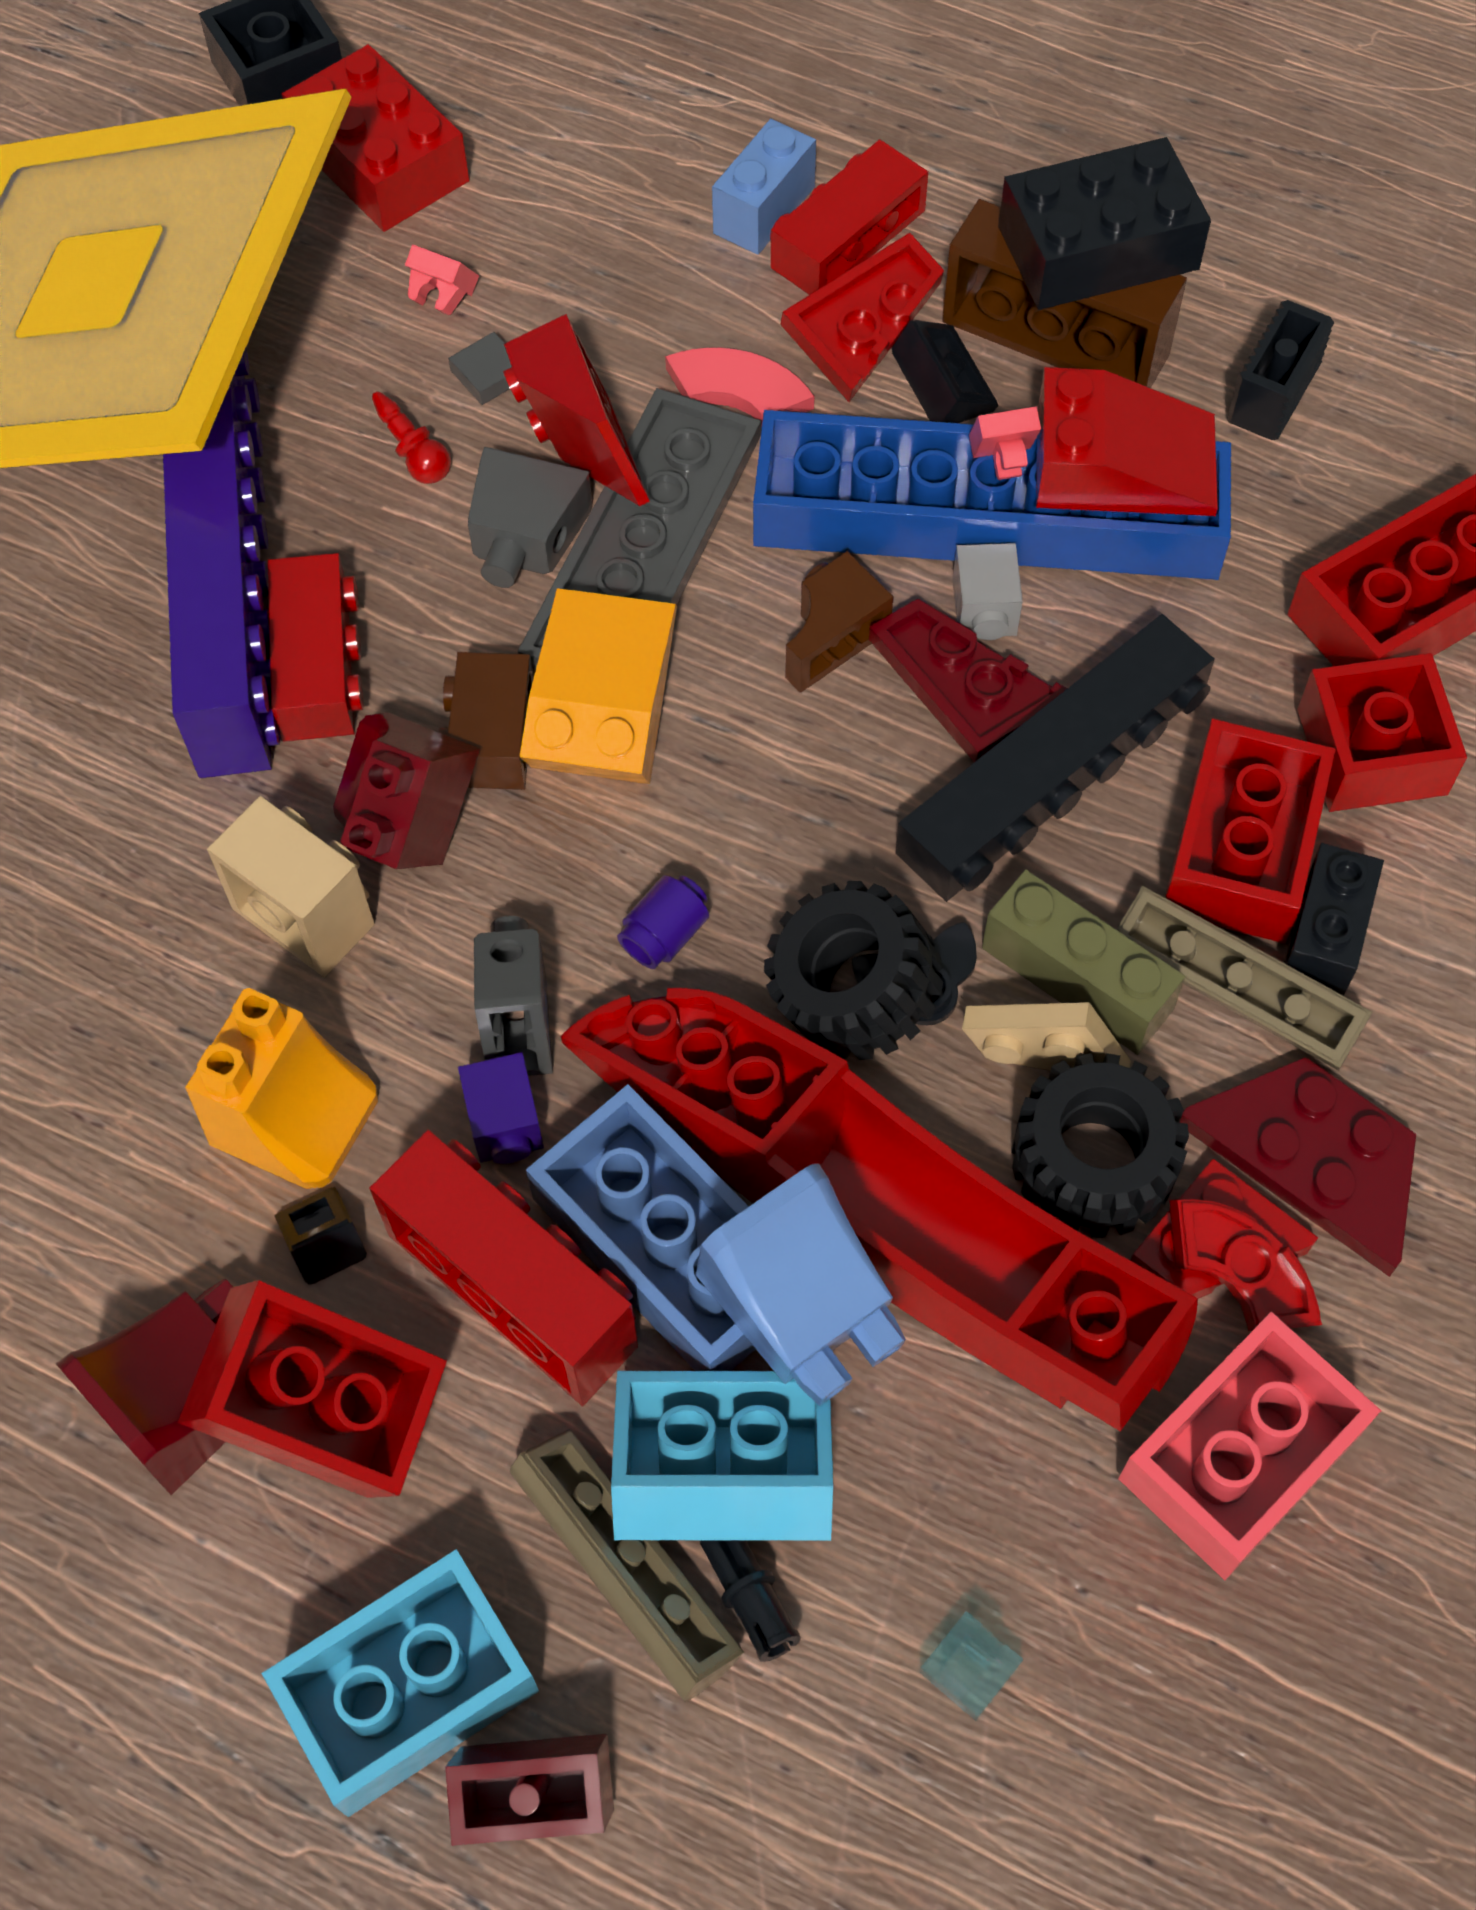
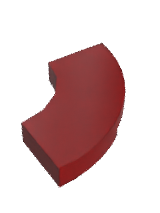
M1196 1199L1169 1200L1176 1268L1202 1271L1225 1284L1241 1305L1248 1331H1253L1270 1312L1274 1313L1289 1328L1322 1325L1314 1289L1298 1258L1289 1247H1284L1270 1231L1260 1225L1256 1218L1231 1206L1213 1201Z

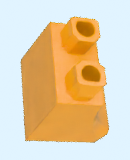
M251 988L243 989L232 1007L233 1011L212 1045L207 1047L197 1063V1069L185 1089L210 1146L302 1188H323L334 1179L378 1103L377 1087L367 1073L330 1045L309 1023L302 1012Z

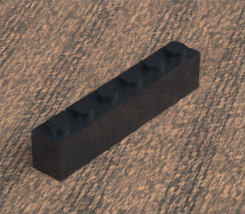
M1159 615L898 823L895 854L946 902L963 888L966 891L974 890L989 876L993 869V864L1007 852L1015 855L1025 849L1036 836L1038 827L1052 816L1060 819L1068 814L1080 800L1082 791L1096 780L1099 783H1105L1112 778L1121 768L1126 756L1139 745L1145 749L1155 743L1166 730L1168 721L1181 711L1185 714L1194 711L1210 692L1211 687L1207 683L1215 658L1165 615Z

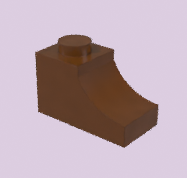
M848 551L830 563L824 562L817 565L802 581L801 617L806 623L801 631L786 644L785 678L800 693L871 645L872 643L869 641L870 626L892 614L894 596Z

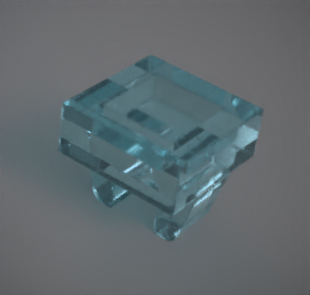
M966 1611L922 1665L919 1673L977 1721L1024 1659Z

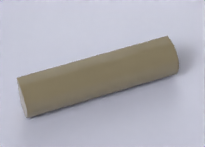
M1142 886L1117 928L1119 932L1185 975L1184 985L1338 1071L1372 1014V1011Z
M568 1429L519 1454L510 1468V1474L683 1701L686 1702L696 1697L723 1676L742 1656L744 1651L657 1540H614L611 1481L574 1433Z

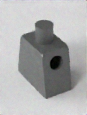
M484 447L468 516V529L473 554L479 559L485 560L481 569V575L487 582L497 587L509 588L513 586L520 569L540 574L553 572L592 510L589 471Z

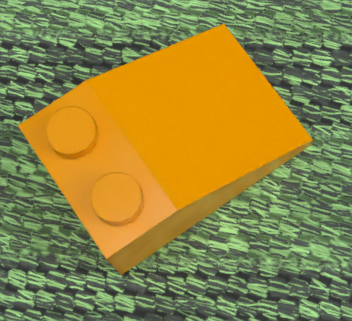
M557 588L529 694L520 758L531 768L650 784L677 605Z

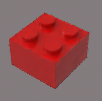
M1432 653L1312 669L1297 710L1307 742L1336 748L1325 795L1329 812L1449 795L1467 759V754Z

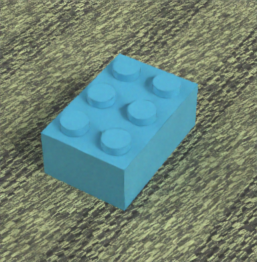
M617 1371L611 1477L614 1540L831 1541L833 1461L830 1400L819 1406L799 1387L794 1379L784 1384L774 1371Z
M457 1549L261 1673L332 1804L347 1817H350L539 1692L529 1669Z

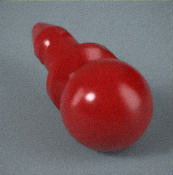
M381 392L373 393L372 400L377 414L383 423H387L389 431L400 442L395 452L399 457H406V467L412 478L424 484H432L444 479L451 467V457L447 448L441 442L429 439L430 431L427 427L423 426L416 429L406 414L401 413V408L395 401Z

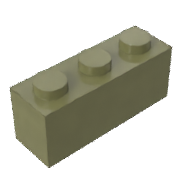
M1025 869L988 913L982 944L983 950L1061 1003L1089 1002L1115 1039L1135 1054L1139 1055L1173 1012L1186 978L1185 975Z

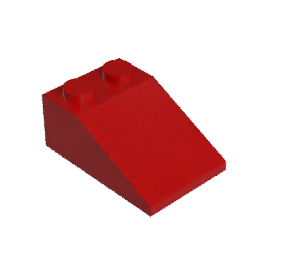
M567 314L505 343L504 346L512 367L503 371L504 376L517 402L520 403L528 399L533 409L527 411L526 414L540 443L550 440L562 461L574 468L589 471V477L636 505L642 506L650 502L610 397Z
M1044 367L1038 405L1041 431L1037 436L1036 508L1216 516L1218 503L1214 413L1106 370Z

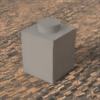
M1016 543L957 545L953 572L956 621L975 632L977 638L982 640H995L1003 636H1017L1023 601Z

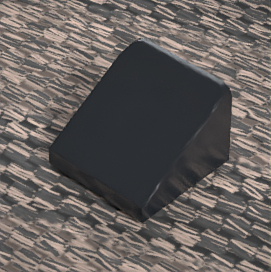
M336 1187L322 1191L274 1215L291 1255L305 1283L308 1285L315 1284L366 1258L367 1252Z

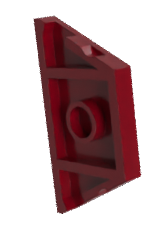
M1307 1057L1186 1107L1179 1123L1188 1124V1131L1191 1135L1389 1277L1392 1275L1402 1261L1416 1133Z

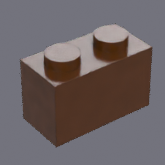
M457 652L455 676H445L443 705L445 712H450L449 727H439L438 732L480 749L468 788L525 790L527 763L520 758L528 699L534 679L530 654Z

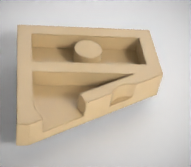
M1089 1002L966 1006L962 1030L986 1059L998 1063L1018 1064L1051 1071L1053 1065L1065 1060L1070 1068H1073L1077 1055L1092 1053L1094 1062L1103 1063L1106 1053L1121 1055L1119 1065L1130 1068V1058Z

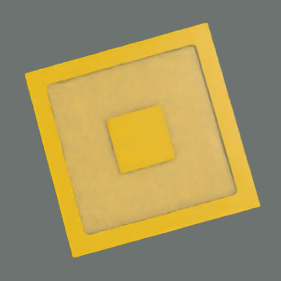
M347 89L0 145V468L202 451L224 397L229 390L230 383L244 350L248 345L249 338L263 305L267 300L274 279L286 255L299 220L305 210L313 187L322 170L324 161L340 128L341 121L352 98Z

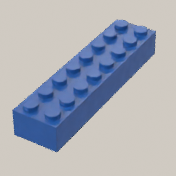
M764 410L753 501V546L839 553L848 551L853 554L955 561L957 545L1016 543L1019 566L1219 580L1231 539V442L1216 441L1218 503L1216 516L1036 508L1037 438L1031 449L1026 450L1028 465L1027 467H1021L1022 476L998 480L993 455L973 458L969 434L974 424Z

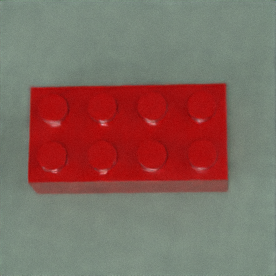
M1476 474L1301 573L1287 615L1333 666L1432 653L1435 656L1476 631Z
M427 1130L369 1187L388 1236L583 1407L638 1348L634 1322L636 1317L633 1313L632 1304L629 1302L633 1297L632 1293L609 1270L602 1268L596 1274L578 1258L581 1254L580 1248L562 1229L551 1224L545 1230L527 1215L531 1210L530 1206L509 1184L501 1181L495 1187L477 1171L481 1168L480 1163L460 1142L451 1139L445 1144L431 1131Z

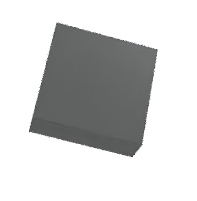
M495 332L490 333L448 358L450 371L481 405L510 389L503 371L512 366L504 346L505 343Z

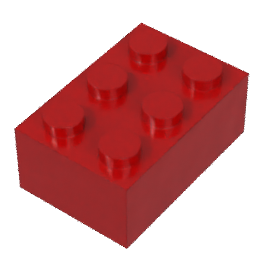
M369 44L282 93V97L285 99L347 89L352 98L324 161L322 171L383 232L469 182L463 134Z
M1212 718L1199 758L1165 898L1217 927L1285 944L1301 908L1336 748Z
M257 1280L230 1288L178 1423L366 1498L400 1496L447 1360Z

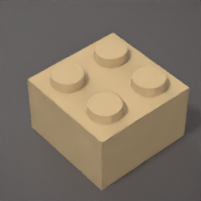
M259 796L207 848L232 909L324 978L375 925L367 902L370 895L361 883L358 873L360 863L357 858L338 841L331 840L327 844L315 836L309 823L291 807L284 806L280 810L262 796Z

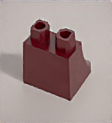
M388 712L366 715L359 722L333 805L335 817L345 827L340 840L341 844L352 852L396 870L443 865L480 749Z
M223 1279L207 1289L195 1300L184 1291L131 1326L97 1343L70 1352L56 1363L60 1370L170 1495L183 1485L226 1443L223 1440L178 1423V1420L230 1288H233L227 1279Z

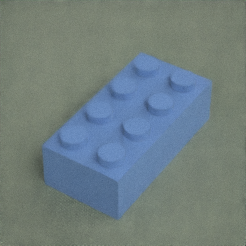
M627 1084L526 1169L532 1198L577 1244L580 1250L599 1270L602 1268L609 1270L627 1286L633 1296L629 1300L630 1303L695 1371H732L756 1348L698 1279L696 1271L701 1244L717 1228L749 1206Z

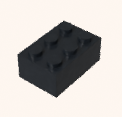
M1167 137L1005 176L998 227L1037 309L1041 310L1200 270L1211 218Z

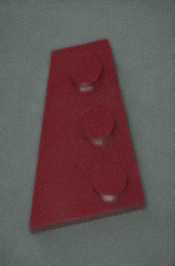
M918 598L871 625L869 629V641L973 762H976L1068 689L1058 682L1050 686L1028 672V664L1011 654L1004 658L977 642V634Z

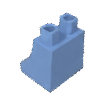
M819 1163L812 1164L795 1174L721 1225L701 1244L696 1271L698 1279L782 1382L787 1384L794 1379L799 1387L819 1406L841 1392L852 1381L850 1374L833 1353L834 1349L851 1338L871 1366L874 1367L899 1350L906 1340L895 1317L888 1309L893 1296L861 1245L828 1176Z

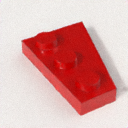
M908 233L784 310L780 325L844 398L850 402L892 348L908 323L915 318L941 284L944 269L911 233Z

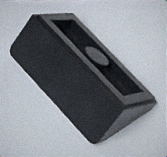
M911 320L894 343L892 354L929 420L932 422L961 423L980 415L994 412L999 406L997 400L954 326Z

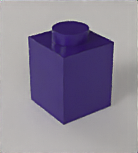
M523 1052L458 1067L472 1136L480 1163L491 1160L498 1164L514 1163L528 1157L531 1151L544 1148Z

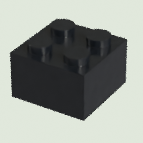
M230 0L199 13L211 62L239 106L283 99V92L342 59L338 39L311 0Z

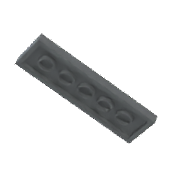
M656 388L628 441V446L650 502L638 506L604 486L518 649V654H530L532 669L536 670L557 588L678 604L761 437V420Z

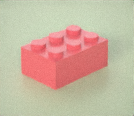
M1270 1312L1129 1457L1118 1480L1225 1581L1363 1434L1382 1410L1274 1313Z

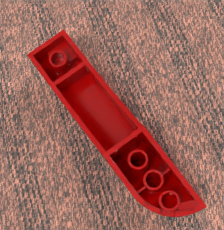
M667 988V994L663 997L648 998L633 1002L630 995L615 999L586 1014L560 1036L562 1043L615 1091L619 1092L629 1084L721 1179L752 1203L764 1197L804 1168L819 1163L828 1176L861 1245L893 1296L891 1303L958 1347L1062 1409L1067 1401H1070L1121 1432L1153 1388L1158 1392L1161 1391L1179 1362L1196 1319L1197 1297L1078 1232L1018 1195L903 1113L853 1073L848 1067L847 1060L732 998L710 991L690 988Z

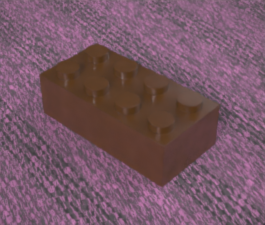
M978 199L950 243L942 322L1058 368L1106 370L1151 388L1171 352L1187 277L1176 275L1038 310L998 227L1001 207Z

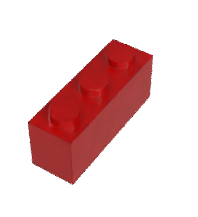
M879 139L862 154L859 153L853 156L846 167L830 181L818 185L809 198L790 214L786 213L776 221L770 233L771 269L808 295L817 291L873 256L925 211L929 171Z
M339 553L269 559L271 704L283 742L355 735L354 711L364 709L361 678L359 674L352 675L351 661L361 660L357 624L350 625L349 612L359 611L355 576L344 575Z

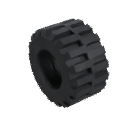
M848 881L845 890H840L835 883L822 886L821 896L814 899L808 893L798 900L802 907L794 915L787 911L779 921L784 927L781 934H772L767 947L774 953V956L764 959V973L772 980L766 986L770 997L778 1004L777 1008L808 1040L847 1060L851 1052L859 1060L873 1059L874 1049L880 1048L887 1055L899 1049L896 1040L904 1035L911 1041L921 1031L915 1025L921 1017L930 1020L936 1009L930 997L941 995L943 981L936 972L942 970L943 966L941 956L934 948L936 944L906 904L897 895L892 897L885 887L874 883L867 889L862 881ZM879 950L874 967L860 983L844 991L830 992L834 975L845 961L863 951Z
M1092 1053L1077 1055L1073 1068H1070L1065 1060L1051 1067L1048 1079L1040 1075L1033 1083L1029 1097L1024 1099L1011 1152L1015 1154L1012 1164L1015 1180L1024 1179L1021 1189L1023 1197L1031 1203L1039 1200L1042 1203L1041 1209L1054 1217L1058 1216L1065 1220V1224L1077 1231L1080 1226L1090 1227L1091 1238H1106L1110 1226H1115L1119 1235L1132 1232L1138 1218L1146 1224L1156 1216L1160 1205H1165L1173 1190L1185 1161L1187 1151L1184 1148L1189 1139L1188 1124L1179 1123L1184 1112L1179 1098L1166 1099L1170 1085L1161 1076H1158L1153 1081L1146 1078L1147 1066L1135 1060L1131 1068L1119 1065L1121 1055L1106 1053L1103 1063L1094 1062ZM1095 1123L1105 1125L1120 1133L1127 1140L1133 1150L1135 1160L1125 1166L1113 1169L1090 1166L1080 1161L1069 1151L1061 1134L1069 1128L1080 1124Z

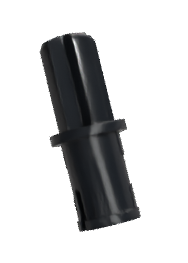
M700 1540L705 1554L725 1589L721 1597L722 1602L726 1608H734L749 1635V1639L756 1650L760 1662L774 1660L789 1652L790 1648L786 1641L789 1642L790 1646H796L800 1642L801 1636L794 1628L772 1587L775 1577L771 1570L761 1569L746 1540Z

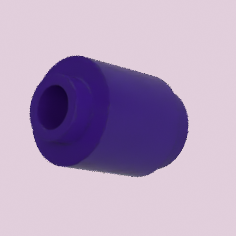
M667 875L662 876L623 919L624 928L617 935L619 943L632 958L649 969H656L662 961L670 962L709 919V912L705 906V903L708 901L707 896L694 881L681 875L677 879Z

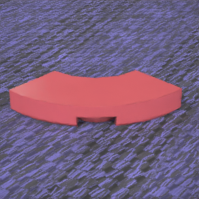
M698 348L665 356L666 370L682 396L707 404L739 409L753 418L761 420V426L764 410L802 413L814 410V395L809 388L787 368L764 356L730 348Z

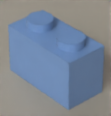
M770 118L712 186L713 234L759 255L770 242L771 229L782 215L790 214L815 188L816 139Z

